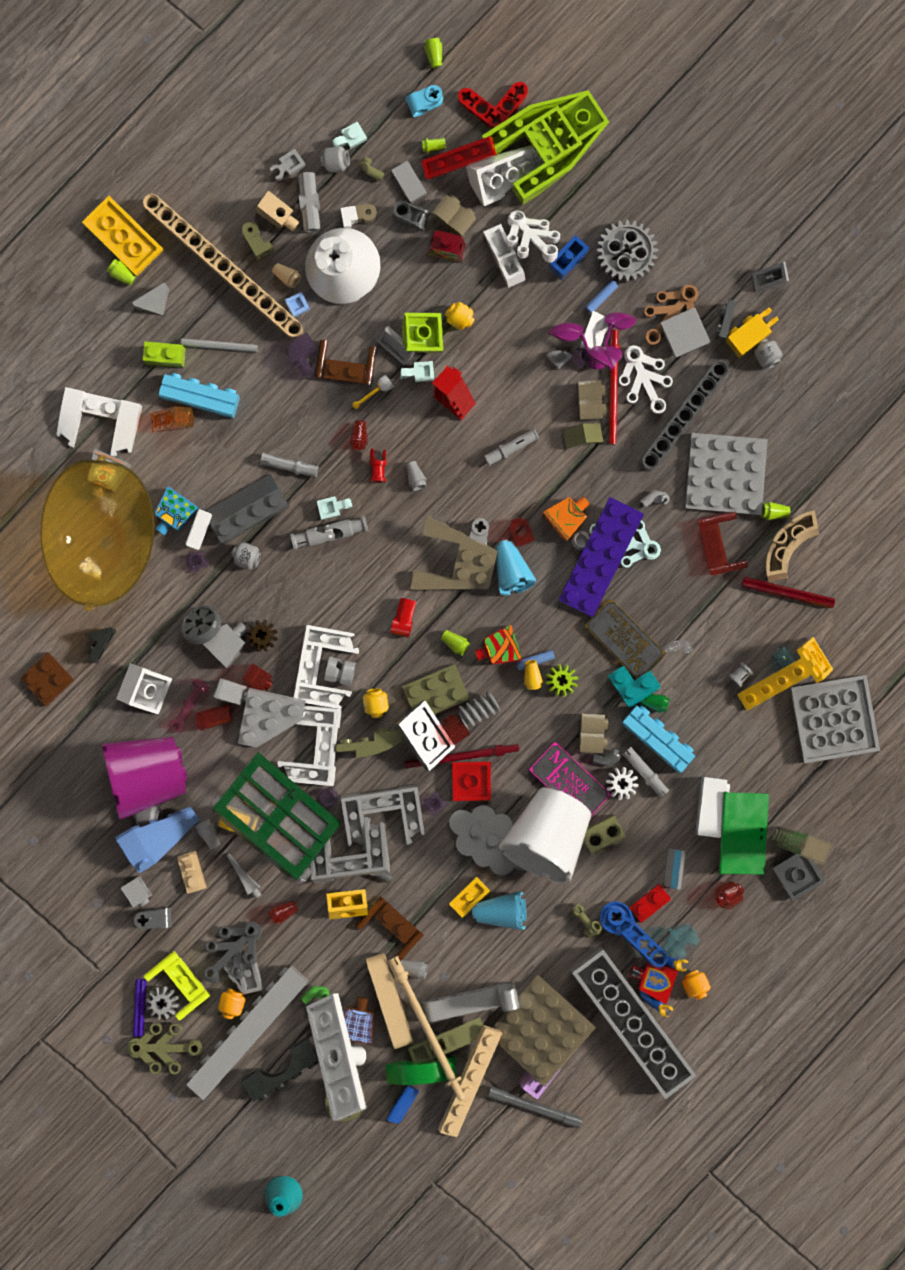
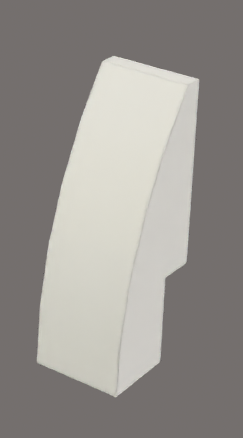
M500 224L484 231L485 238L508 288L525 281V274L516 257V253L513 247L508 246L506 243L507 235L502 225Z

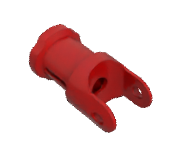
M371 448L369 460L371 478L369 482L385 483L386 450L383 449L382 461L374 458V449Z

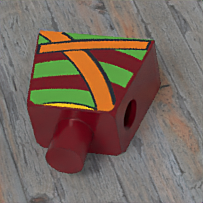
M435 230L430 237L427 255L462 263L466 243L460 235Z

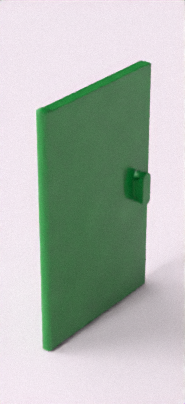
M724 791L719 874H765L769 794Z

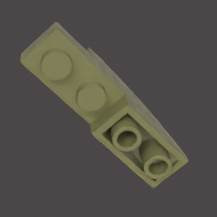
M389 728L377 729L378 733H374V741H371L370 737L359 738V742L352 743L351 739L340 740V744H336V752L356 750V758L367 757L386 751L405 739L398 728L397 731L390 732Z
M478 1017L435 1036L443 1053L447 1054L476 1041L483 1022ZM428 1039L408 1048L413 1062L429 1061L437 1058Z

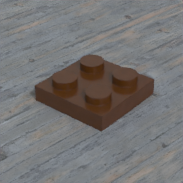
M49 652L20 677L22 682L45 706H48L75 681Z

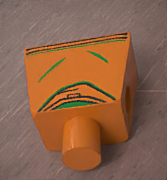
M584 496L576 502L568 497L544 511L542 515L566 542L587 518L582 511L590 503Z

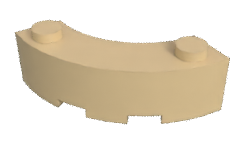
M815 510L792 519L773 539L766 561V572L769 582L787 579L788 563L794 550L805 540L819 535Z

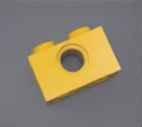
M365 889L327 894L329 920L368 915Z

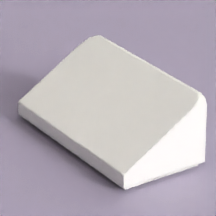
M594 311L584 335L589 350L594 346H601L608 324L605 323V317ZM582 341L579 349L586 351Z
M200 509L197 511L186 546L197 550L200 549L212 517L211 513Z

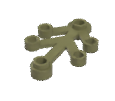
M158 1022L153 1023L150 1030L142 1038H133L129 1041L127 1045L129 1055L135 1058L140 1057L149 1066L152 1074H158L162 1069V1065L160 1062L154 1061L147 1052H155L169 1067L171 1074H178L181 1070V1064L174 1061L167 1052H188L191 1056H198L203 1051V1043L197 1039L190 1041L189 1044H166L174 1035H178L181 1032L182 1026L177 1022L173 1023L169 1030L155 1044H147V1042L154 1035L161 1033L163 1027ZM175 1025L178 1026L179 1031L174 1032L172 1030V1027ZM153 1026H159V1032H155ZM138 1045L140 1047V1050L135 1051L133 1049V1046ZM193 1045L198 1047L197 1052L192 1051L191 1047ZM154 1064L159 1066L158 1071L152 1069ZM172 1065H177L178 1070L173 1071Z

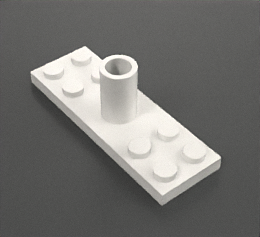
M331 994L306 1006L332 1119L333 1121H338L366 1109L356 1066H361L365 1063L366 1051L361 1046H351L339 995Z

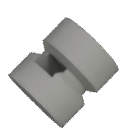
M330 657L324 680L333 683L339 681L341 685L351 687L356 663L347 660L343 663L341 659Z

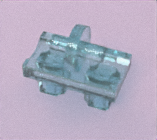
M688 923L683 928L679 926L675 931L670 927L668 931L671 935L666 939L668 943L663 948L673 958L683 959L687 955L683 948L688 943L694 947L700 942L697 936L698 932Z

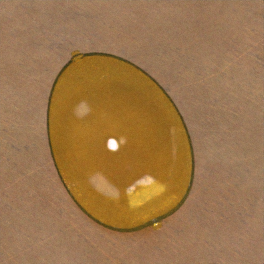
M98 455L96 460H81L69 465L58 475L47 494L40 526L44 563L56 588L70 601L83 605L86 611H92L95 606L111 604L125 596L138 582L147 566L153 547L155 522L152 502L141 479L128 467L107 461L106 456Z

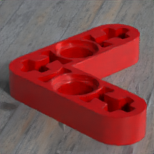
M523 82L514 83L496 107L492 106L470 88H463L459 91L458 102L490 129H493L499 123L493 124V119L488 116L489 112L492 111L491 116L495 119L499 117L500 124L515 113L526 99L528 87ZM516 88L518 90L522 88L523 95L521 93L518 94L515 101L513 97L516 95ZM463 94L465 96L470 94V100L473 102L475 101V99H477L473 107H470L472 106V102L468 99L463 101ZM504 102H511L513 108L509 111L504 110L502 106ZM480 104L485 105L487 108L483 114L476 111V107Z

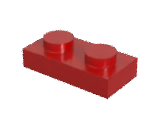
M657 884L629 908L642 923L668 903L671 898L662 886Z

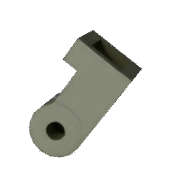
M246 222L243 225V235L258 261L274 252L270 241L263 242L256 223Z

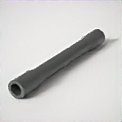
M492 1086L489 1089L488 1098L532 1111L578 1129L581 1126L583 1118L547 1107Z

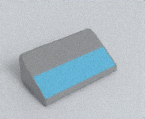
M668 849L664 886L681 889L685 859L684 850Z

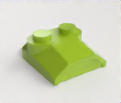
M441 313L403 314L402 336L406 352H425L427 354L443 352Z

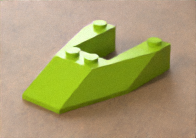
M589 90L529 105L482 135V139L488 136L492 137L496 154H499L524 137H527L543 161V165L513 183L512 190L521 204L524 205L568 173L609 124V121Z

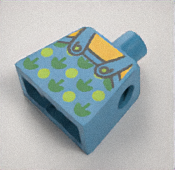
M168 486L155 511V515L162 519L155 529L163 535L167 533L171 526L179 531L197 514L200 508Z

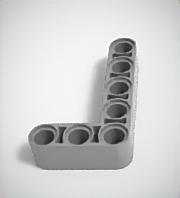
M514 982L422 1002L423 1012L428 1022L501 1006L502 1011L515 1010L520 1007Z

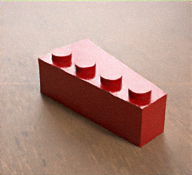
M447 365L432 382V396L462 421L476 403L461 377L462 373L454 366L450 368Z

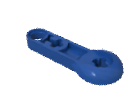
M615 901L603 907L600 921L605 930L622 936L653 967L662 968L666 964L667 954L635 923L632 912L627 905ZM620 914L621 916L619 919H621V921H612L613 916L611 915ZM640 941H648V948L650 950L653 947L656 949L651 953L650 957L647 955L649 953L647 948H640ZM657 953L664 957V962L661 964H656L653 961V956Z

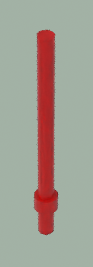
M611 330V345L609 346L620 349V345H618L619 330ZM618 362L613 370L610 369L609 444H616Z

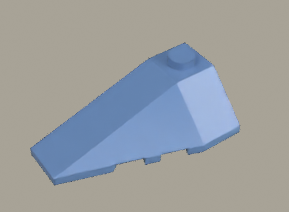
M189 807L169 814L166 819L156 821V819L151 820L150 824L139 828V825L131 827L115 838L130 863L141 873L156 864L200 818Z

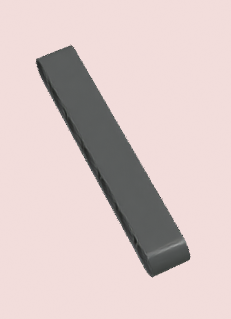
M715 362L642 457L640 465L643 470L653 471L727 375L728 366L725 362ZM720 367L723 371V374L716 375L714 373V368ZM702 383H710L711 390H705ZM697 397L700 400V405H693L691 398ZM681 412L688 414L689 419L687 421L681 420L679 416ZM668 428H676L677 435L671 436L668 433ZM658 442L666 445L665 451L657 449ZM645 458H653L654 466H648L645 463Z

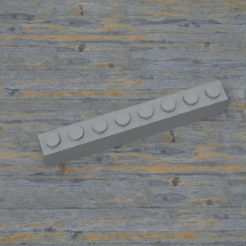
M292 965L289 968L284 967L278 974L280 979L276 983L272 981L265 989L267 993L264 997L259 996L252 1003L254 1008L250 1012L246 1010L239 1018L241 1023L237 1027L233 1025L226 1033L228 1037L225 1041L220 1040L213 1047L215 1052L211 1056L207 1054L200 1062L202 1067L198 1071L194 1069L187 1077L189 1081L186 1085L202 1100L211 1093L308 983L309 980Z

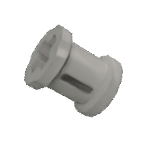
M741 662L740 667L733 674H729L728 677L741 688L743 686L742 683L754 673L746 664Z

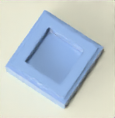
M302 292L284 300L294 318L310 310Z

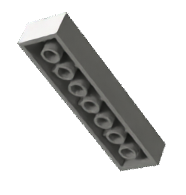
M602 947L571 969L575 978L665 1099L697 1076Z

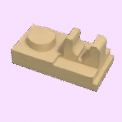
M194 851L177 856L187 894L207 888L197 852Z

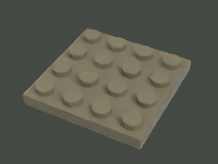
M537 975L518 997L520 1007L515 1010L506 1011L492 1028L499 1029L502 1032L498 1044L545 1087L596 1027L542 977Z

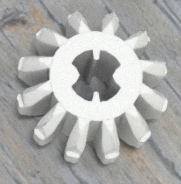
M622 767L620 774L618 768H615L616 775L608 774L613 778L612 781L606 780V783L612 784V786L606 789L607 791L614 789L611 794L612 797H615L618 793V799L622 800L624 793L626 799H629L628 792L636 793L631 789L632 786H639L636 783H632V781L638 778L637 776L630 778L633 774L632 770H629L626 774V768ZM621 778H624V781L627 782L623 789H620V786L617 785Z

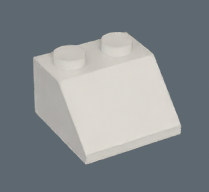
M130 663L116 699L128 705L159 714L172 678Z

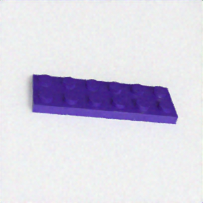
M612 497L608 498L558 599L559 601L592 617L594 616L644 513Z

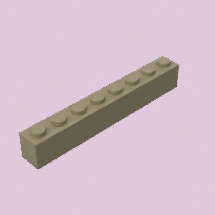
M780 826L779 829H775L772 835L773 845L822 864L825 863L832 846L809 835Z

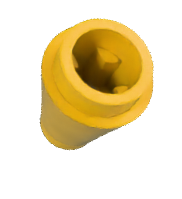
M526 661L524 685L529 690L541 688L543 680L537 661Z

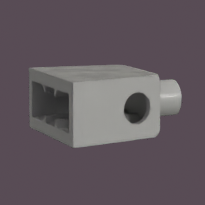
M241 621L233 629L228 624L220 627L215 637L203 645L226 668H229L247 644L241 637L249 629Z

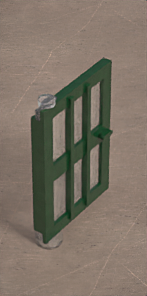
M259 752L255 754L221 797L217 795L210 803L213 806L211 810L222 822L283 874L292 878L299 885L303 884L313 870L308 866L341 824V822Z

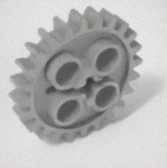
M626 220L625 225L619 221L618 227L612 223L611 230L606 228L604 231L606 235H600L602 241H598L597 246L601 248L597 249L596 253L601 255L597 258V261H603L600 268L606 267L605 274L611 272V279L617 275L618 282L621 281L622 277L625 278L626 283H628L630 277L636 282L637 275L642 279L644 277L643 272L649 274L650 270L648 267H654L655 264L652 261H656L658 257L653 254L658 253V249L653 247L657 245V241H651L655 235H648L650 229L643 230V223L637 227L636 221L632 225L629 224V220ZM633 235L635 237V241H627L626 236ZM637 243H642V245L634 247ZM616 244L619 250L616 252L612 251L609 246ZM632 247H634V248L631 250L630 254H629L628 252H626V253H624L623 255H621V254L624 252V249H625V248H626V250H629V249H631ZM642 251L645 257L638 258L635 253ZM618 255H621V256H620L618 259H616V260H613V259H612L613 257H616V256H618ZM625 260L629 266L622 268L619 262Z

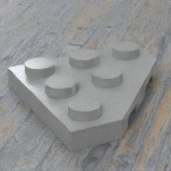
M249 688L238 744L257 748L302 720L306 700Z

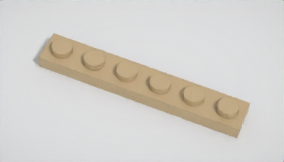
M485 1025L482 1026L461 1074L462 1079L458 1081L465 1098L460 1101L455 1093H453L438 1127L440 1133L454 1137L458 1136L502 1035L499 1029Z

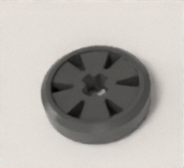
M203 605L196 607L183 618L180 625V633L190 644H204L215 637L220 630L221 616L211 606Z

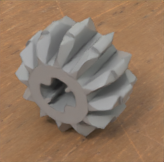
M164 986L162 991L160 987H156V993L154 991L149 993L152 998L146 999V1002L151 1004L146 1009L154 1010L150 1014L152 1017L158 1013V1020L163 1015L165 1019H168L170 1017L169 1013L174 1015L176 1013L174 1008L179 1007V1004L174 1002L179 997H172L174 990L172 989L168 993L167 986ZM161 999L165 1000L164 1003L167 1002L164 1007H161V1003H158Z

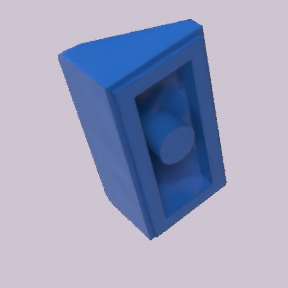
M405 1085L388 1113L387 1121L398 1124L402 1121L419 1093L417 1088L412 1085Z

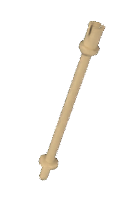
M398 956L387 961L395 976L393 978L394 981L401 984L448 1079L445 1086L451 1085L457 1099L460 1101L464 1100V1093L458 1083L462 1078L461 1076L455 1077L407 980L408 972H405Z

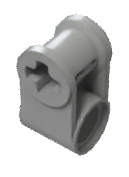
M483 518L476 519L472 524L469 537L487 545L488 522ZM479 522H483V526L486 527L481 532H478V529L475 528V525H478Z

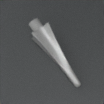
M227 854V858L237 872L247 895L252 894L255 899L259 898L262 895L258 890L260 886L242 869L231 854Z

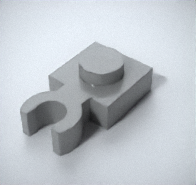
M293 149L279 159L280 165H273L270 171L271 173L276 170L280 171V174L275 177L277 181H280L285 173L292 176L306 167L298 152Z

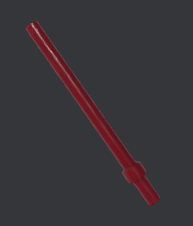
M501 744L495 745L494 748L448 754L437 764L497 755V757L504 756L506 753L519 752L518 744L507 746ZM418 759L404 761L405 769L422 766Z

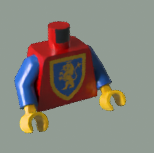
M667 956V962L662 968H655L648 961L645 962L643 969L633 966L630 977L639 980L637 987L640 990L641 997L649 1006L660 1011L662 1016L668 1018L669 1016L665 1014V1010L668 1008L673 1011V1008L664 1004L668 1002L678 971L687 970L681 967V963H688V961ZM664 957L653 958V961L656 964H661L664 962Z

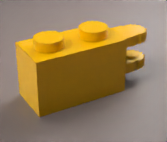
M767 308L760 315L748 316L742 321L743 326L739 329L734 327L728 332L729 336L725 341L738 358H741L771 334L770 327L777 323L779 319L775 317L767 324L763 321V318L772 311L770 308Z

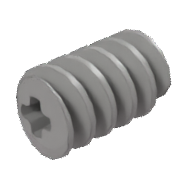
M488 691L485 692L486 699L480 695L479 702L472 699L473 706L467 702L465 703L466 709L461 706L459 707V715L467 730L469 729L468 723L475 726V719L482 722V715L486 719L489 718L488 712L495 715V708L501 712L495 698Z

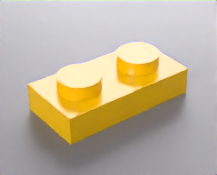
M476 876L449 904L463 918L490 890Z

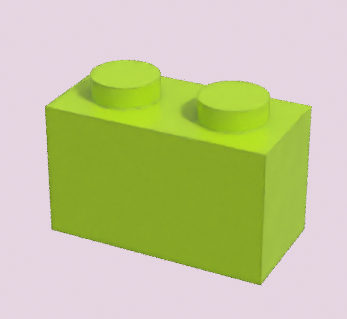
M144 341L143 361L146 365L184 368L186 349L180 344Z

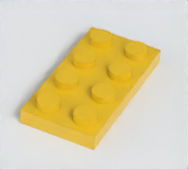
M110 196L82 221L136 276L163 251V248Z

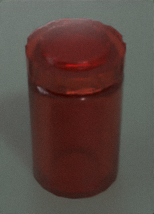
M228 704L207 709L201 713L196 712L195 716L200 731L205 730V728L210 729L233 722Z

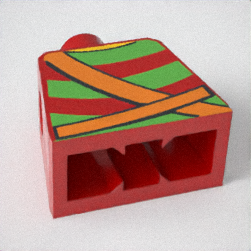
M511 625L484 638L485 647L475 650L478 661L489 658L491 665L522 660Z

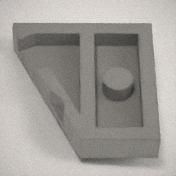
M246 953L242 954V969L244 971L242 978L235 979L230 974L231 969L234 967V957L224 967L225 971L229 974L228 977L237 984L238 989L243 994L264 989L257 961L253 965L244 961ZM253 955L248 957L249 962L253 960ZM239 969L235 971V976L239 975Z

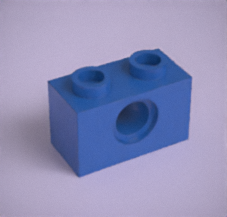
M575 235L558 253L555 261L549 262L548 268L559 279L563 280L587 255L589 247Z

